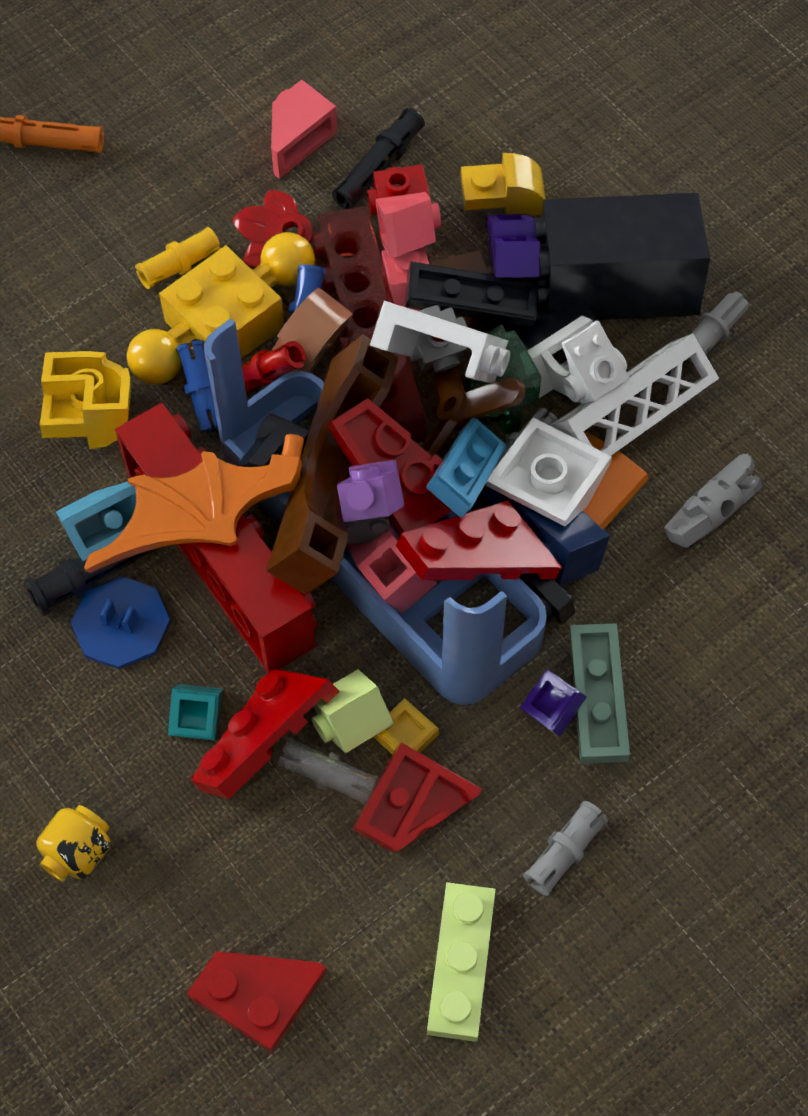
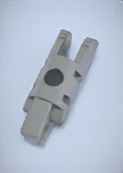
M743 453L736 457L684 502V506L664 527L669 541L685 548L689 547L697 540L717 529L763 487L759 477L756 475L748 476L755 467L753 459L748 453Z

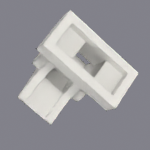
M584 316L574 320L514 359L521 381L525 385L527 396L538 400L554 389L568 396L574 402L586 404L598 400L629 379L624 356L618 349L612 346L600 322L597 320L593 322ZM563 348L567 361L560 365L552 354Z

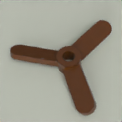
M460 365L439 373H435L434 368H432L440 397L437 417L441 420V423L423 449L433 456L438 453L452 430L461 431L473 417L477 419L518 405L525 395L523 381L509 377L467 392Z

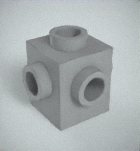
M439 305L419 311L467 327L462 316L455 317L452 307L441 311ZM419 332L410 359L412 362L418 361L421 372L434 368L435 373H439L459 365V359L464 356L467 347L446 340L436 342L432 339L431 335Z

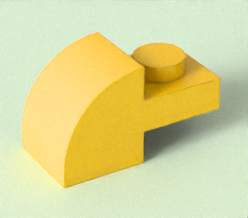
M503 153L502 164L461 167L460 177L464 210L504 208L505 214L542 215L543 200L546 199L540 166L533 159L520 154Z

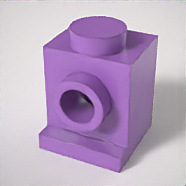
M396 460L349 467L350 477L337 484L344 522L390 516L404 506Z

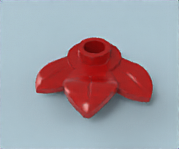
M268 190L264 198V206L246 207L233 217L236 229L247 240L251 241L242 260L251 268H256L261 264V253L264 245L270 238L279 233H284L292 227L299 228L297 234L305 238L310 244L314 237L313 226L309 219L298 213L296 201L282 191Z

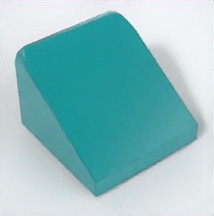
M177 684L173 687L168 735L216 740L224 689Z

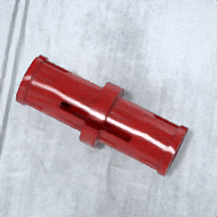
M289 341L275 350H263L254 354L250 362L242 365L246 393L261 385L269 386L282 375L302 368L304 366L303 363L306 362V353L303 347L296 341Z

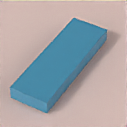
M473 417L463 427L426 488L462 518L475 503L507 447L506 444Z

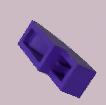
M486 214L488 247L495 277H539L540 241L535 238V220L528 214Z

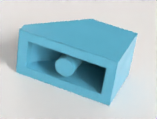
M128 482L97 490L56 511L82 561L86 560L92 552L108 546L123 532L135 510L136 489L128 484Z

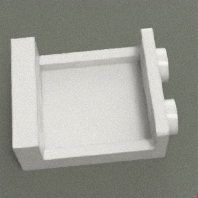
M387 301L383 302L370 346L412 357L419 332L472 350L465 377L495 383L497 376H503L510 358V351L506 350L508 340Z

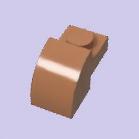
M318 287L299 305L278 333L277 337L279 339L272 350L281 347L289 341L298 342L306 353V362L303 363L304 366L291 372L304 371L312 373L324 353L333 346L353 313Z

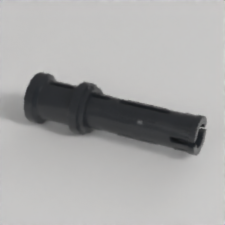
M162 547L119 560L91 573L85 571L84 568L87 559L84 561L81 558L76 561L64 559L59 562V567L35 580L31 577L25 579L24 585L35 607L44 617L50 614L51 607L72 596L77 598L84 596L85 592L88 591L87 587Z

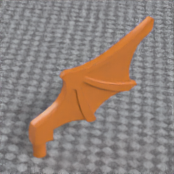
M287 434L282 455L272 454L270 464L265 466H236L217 458L213 452L203 451L201 453L203 461L194 469L182 475L156 478L143 474L128 478V484L136 489L134 513L123 532L113 542L104 548L92 552L88 556L84 566L85 571L91 573L119 560L164 546L201 542L227 546L235 545L239 541L236 535V526L242 514L262 500L295 489L300 479L303 465L300 458L304 438L295 434Z

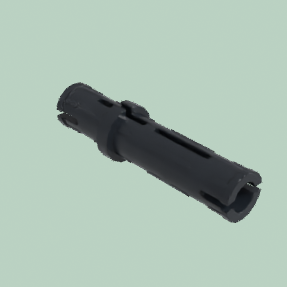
M405 108L388 130H382L375 138L376 143L371 150L360 160L343 182L333 190L332 197L340 207L345 210H352L361 197L374 184L373 172L386 170L394 160L401 159L406 153V146L425 126L424 118L413 108Z

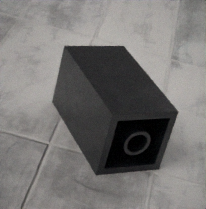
M699 193L543 200L542 218L534 219L535 238L540 241L539 277L541 279H537L536 282H538L537 305H546L547 314L591 310L595 315L591 320L700 315L710 254Z

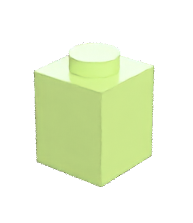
M359 669L333 683L340 692L328 704L321 698L313 706L317 715L311 718L315 729L323 741L327 743L332 740L344 753L349 752L394 724L378 686Z

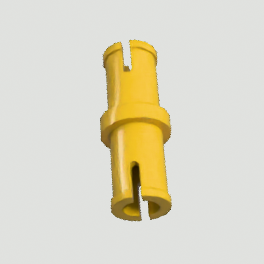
M206 227L203 231L180 243L173 241L167 244L165 251L135 265L136 273L141 283L147 289H151L154 285L177 273L180 275L188 273L192 265L221 249L218 237L211 228Z

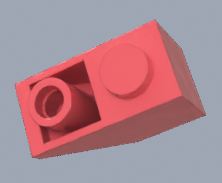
M389 525L387 531L368 543H353L346 546L356 566L384 601L403 614L431 590L437 582L435 580L420 579L395 546L399 536Z

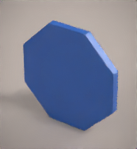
M123 576L85 592L71 620V625L85 658L116 669H122L156 655L171 623L155 587Z

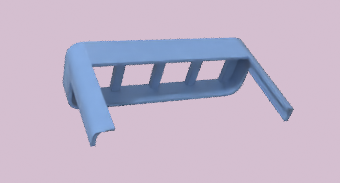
M229 319L208 336L204 343V353L223 459L227 463L236 465L255 443L258 430L269 413L276 414L294 423H299L317 409L324 382L312 373L304 371L290 372L275 380L247 401L236 323ZM291 491L258 502L279 526L281 525ZM450 511L436 522L450 519L457 515ZM347 546L344 550L338 574L330 578L430 685L451 703L467 705L482 700L534 658L542 646L547 618L545 606L540 598L520 578L518 580H502L500 574H477L474 580H443L403 614L384 601L356 566ZM484 576L500 591L487 603L476 608H468L454 601ZM508 599L525 616L527 621L503 639L506 600ZM444 608L442 640L426 622Z

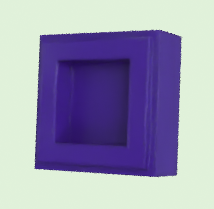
M546 669L520 708L560 736L587 696Z

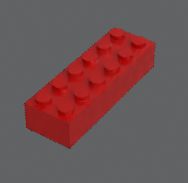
M162 402L115 428L126 473L129 478L143 474L156 478L174 477L189 472L203 461L201 453L206 450L202 446L198 449L194 447L189 440L191 438L190 430L179 414L172 416ZM251 513L246 516L242 514L237 522L236 535L239 541L233 546L204 542L177 544L267 673L272 668L280 670L316 647L314 629L318 627V624L312 614V609L316 607L314 599L310 592L303 594L266 571L273 549L270 551L262 540L265 537L264 532L257 519Z

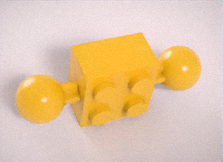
M279 233L266 242L261 253V264L253 270L225 245L159 293L165 322L172 329L168 332L160 329H148L137 334L132 339L127 350V364L132 374L138 380L150 385H160L169 382L178 374L182 366L176 347L187 343L189 348L193 349L191 341L204 340L205 343L208 336L229 319L236 323L241 359L279 332L285 325L282 298L271 287L274 285L295 287L299 272L298 266L303 264L315 265V255L310 243L295 233Z

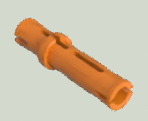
M17 115L15 118L0 117V142L14 144L16 148L24 149L26 145L96 153H101L103 149L104 132L102 126L29 120L26 115Z

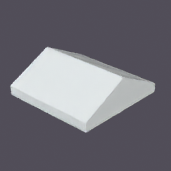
M532 418L493 470L486 482V486L566 526L588 506L611 464L612 456Z

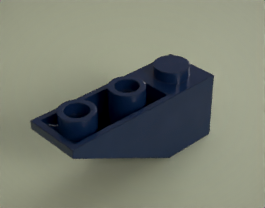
M486 484L484 485L473 507L481 504L485 508L509 501L562 566L556 579H554L560 586L599 570L610 535L586 513L582 511L570 523L563 526L487 487Z

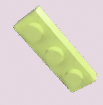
M446 882L427 1035L478 1041L496 889Z

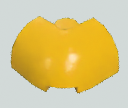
M104 352L45 353L41 379L44 394L40 418L42 438L87 437L89 450L106 447L117 441L115 428L128 422L131 393L128 368L124 369L121 365L107 360L106 353Z

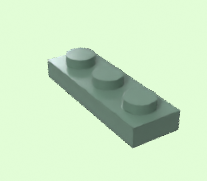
M617 623L570 625L569 640L573 686L587 696L576 712L580 764L628 762L630 750Z

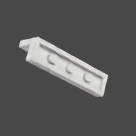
M690 334L668 343L627 372L628 380L598 400L586 404L581 403L550 426L590 446L592 445L583 431L592 425L605 428V443L600 451L611 456L714 383L719 377L694 334ZM689 357L701 376V379L695 383L681 380L683 361ZM671 370L670 376L665 375L667 372ZM655 381L669 385L667 400L664 405L650 401L652 383ZM640 392L639 398L634 397L637 393ZM623 403L638 407L636 423L633 427L618 423L620 408ZM648 410L653 411V413L648 415ZM609 414L608 420L602 419ZM617 432L622 433V435L616 438Z

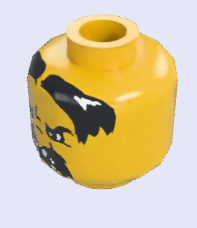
M78 805L75 810L71 808L60 809L37 838V848L44 857L40 862V866L62 882L68 875L75 879L88 878L110 849V839L106 834L110 829L108 824L97 814L81 805Z

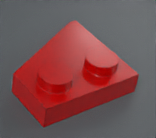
M401 742L394 751L352 830L395 854L456 810L476 798L482 789Z
M216 951L187 992L189 999L270 1053H273L326 974L327 969L320 962Z

